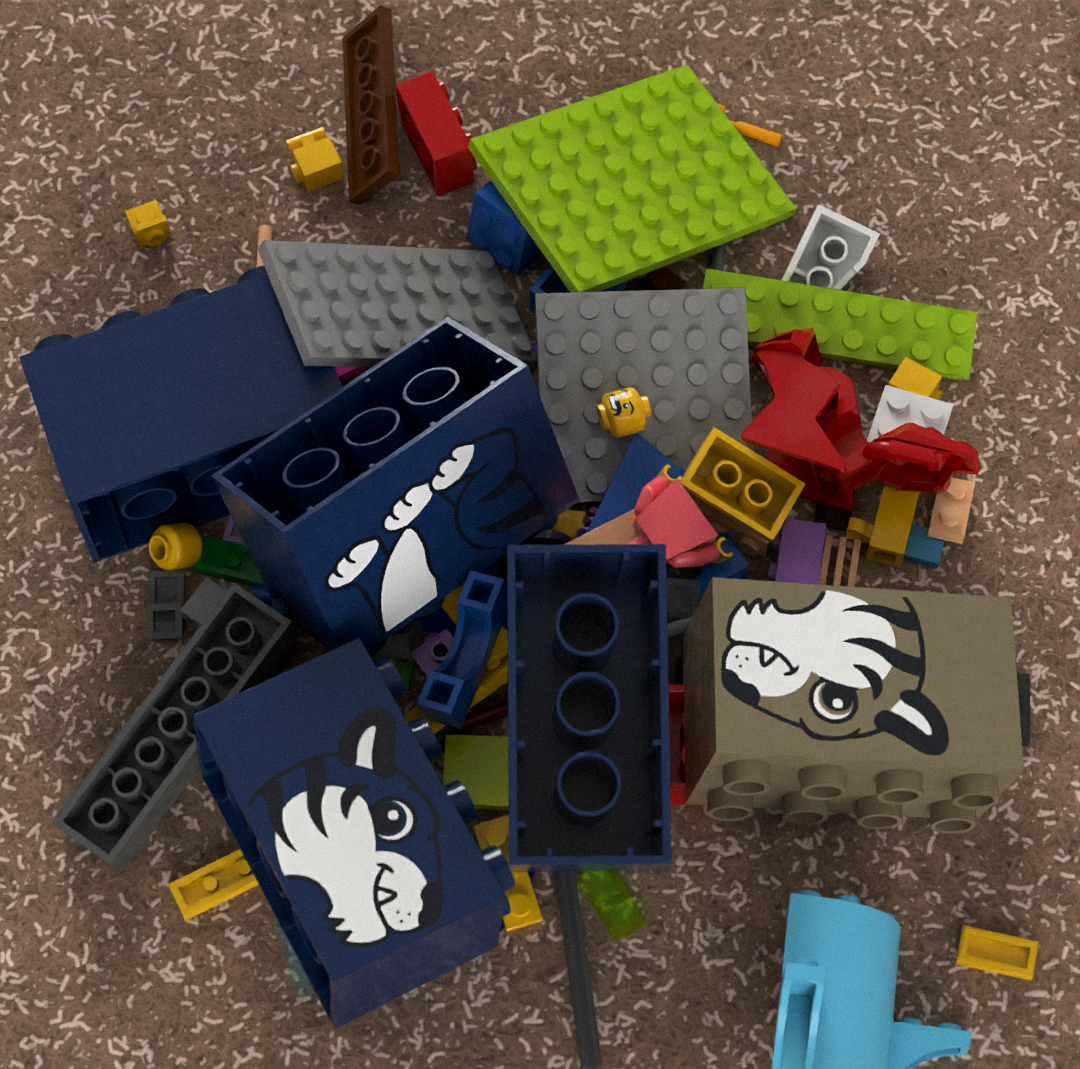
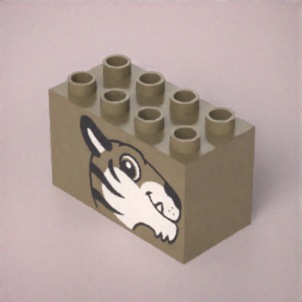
M712 577L683 635L685 804L708 805V816L722 821L747 819L753 816L754 808L782 809L783 820L795 825L819 824L829 818L828 812L857 814V824L868 829L893 828L902 824L903 816L930 818L931 829L937 832L962 833L974 829L977 826L976 819H980L991 806L996 805L1000 801L999 797L1024 771L1012 601L1010 597Z

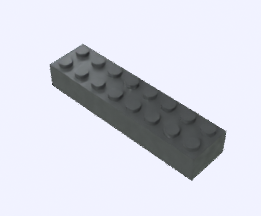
M233 582L52 823L122 874L200 769L193 715L265 682L300 635L292 621Z

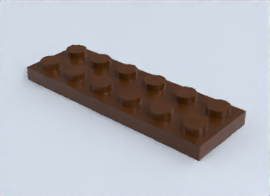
M382 5L342 37L349 202L354 204H363L398 177L400 171L391 9Z

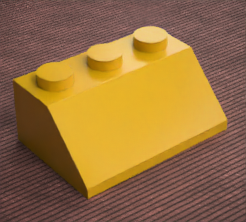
M713 427L702 442L680 481L686 491L770 543L774 540L805 486V483L715 427Z

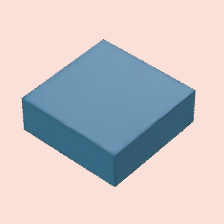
M912 524L903 560L938 568L945 540L927 537L929 528Z

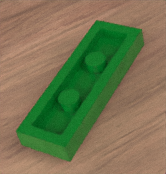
M208 536L204 537L202 555L194 564L195 573L253 587V584L265 585L246 546Z

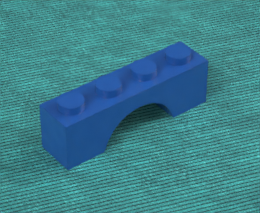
M472 570L468 574L457 602L458 619L451 648L442 664L437 669L430 670L417 702V706L428 720L462 729L507 614V584L505 580Z

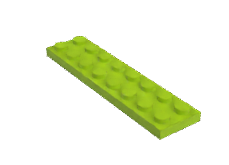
M708 268L705 270L702 289L745 288L748 346L757 347L761 342L783 332L813 327L822 358L897 370L904 358L907 357L940 374L942 377L968 380L970 377L978 312Z

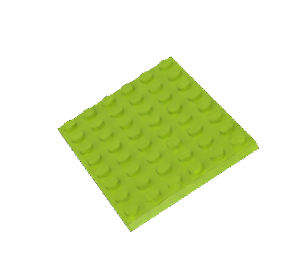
M688 64L471 138L468 145L473 156L570 292L602 291L784 221L793 216L797 210Z

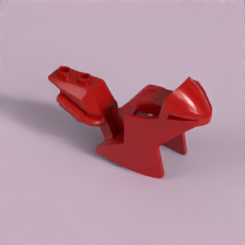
M813 327L780 333L761 342L755 349L752 362L765 376L774 399L742 431L741 439L744 442L770 450L764 456L765 459L804 482L805 486L799 495L800 497L851 512L856 508V501L852 495L853 492L873 480L881 485L896 488V491L941 493V491L946 492L949 488L953 473L977 475L981 470L978 451L973 446L964 441L956 442L944 437L940 431L932 427L924 428L909 422L874 439L871 443L867 442L862 431V421L853 381L850 377L832 367L822 366Z

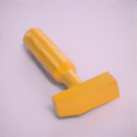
M718 104L719 107H720V108L722 109V111L724 112L725 106H724V105H721V104ZM731 121L743 136L779 147L783 139L782 134L742 121Z

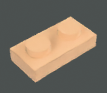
M951 477V483L947 491L936 493L927 537L963 544L975 482Z

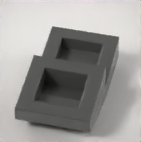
M184 570L148 571L146 640L184 638V620L180 609L185 604L186 572Z

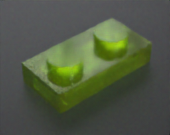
M587 871L576 878L578 887L615 944L648 925L647 919L615 871Z

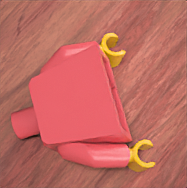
M669 464L665 465L659 474L642 488L634 507L636 519L633 523L640 536L628 544H666V564L670 563L675 568L701 567L712 562L720 564L733 556V552L729 554L724 553L720 547L721 544L727 541L725 537L715 541L718 534L681 484L682 477L679 476L677 479L669 477L667 471L671 466Z

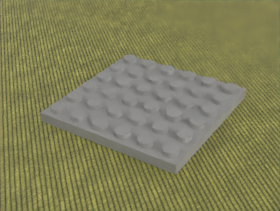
M745 288L535 294L539 395L580 499L576 504L602 502L635 435L634 433L615 438L609 431L603 432L596 406L601 404L603 395L610 392L633 387L637 390L640 397L647 396L652 416L646 417V427L643 431L638 432V434L684 471H686L702 442L713 427L753 451V444L744 442L741 439L742 431L752 422Z

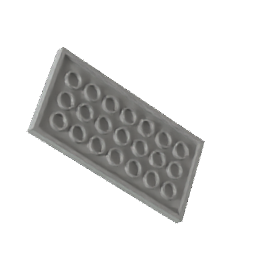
M264 240L258 247V252L304 366L373 367L447 316L524 362L529 368L537 363V359L531 349V341L493 257L487 251Z

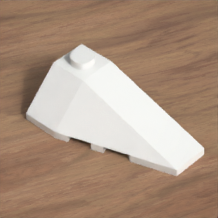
M818 204L781 280L841 290L866 264L880 233Z

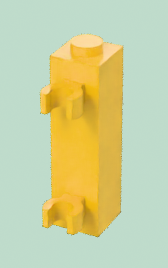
M884 486L875 524H868L862 519L850 517L845 538L850 542H854V539L861 540V543H869L867 560L901 568L920 492L896 491V488Z

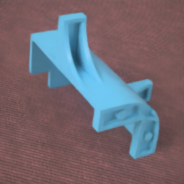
M800 890L798 894L790 893L785 917L787 927L772 1069H912L936 1057L950 1055L966 1056L970 1048L971 1031H964L960 1025L953 1023H940L938 1027L923 1025L921 1020L915 1018H901L899 1022L893 1021L901 926L895 920L896 916L894 914L860 904V899L851 895L837 896V899L821 897L819 892L812 890Z

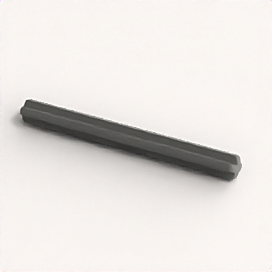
M575 871L554 872L581 1069H601L602 1059Z

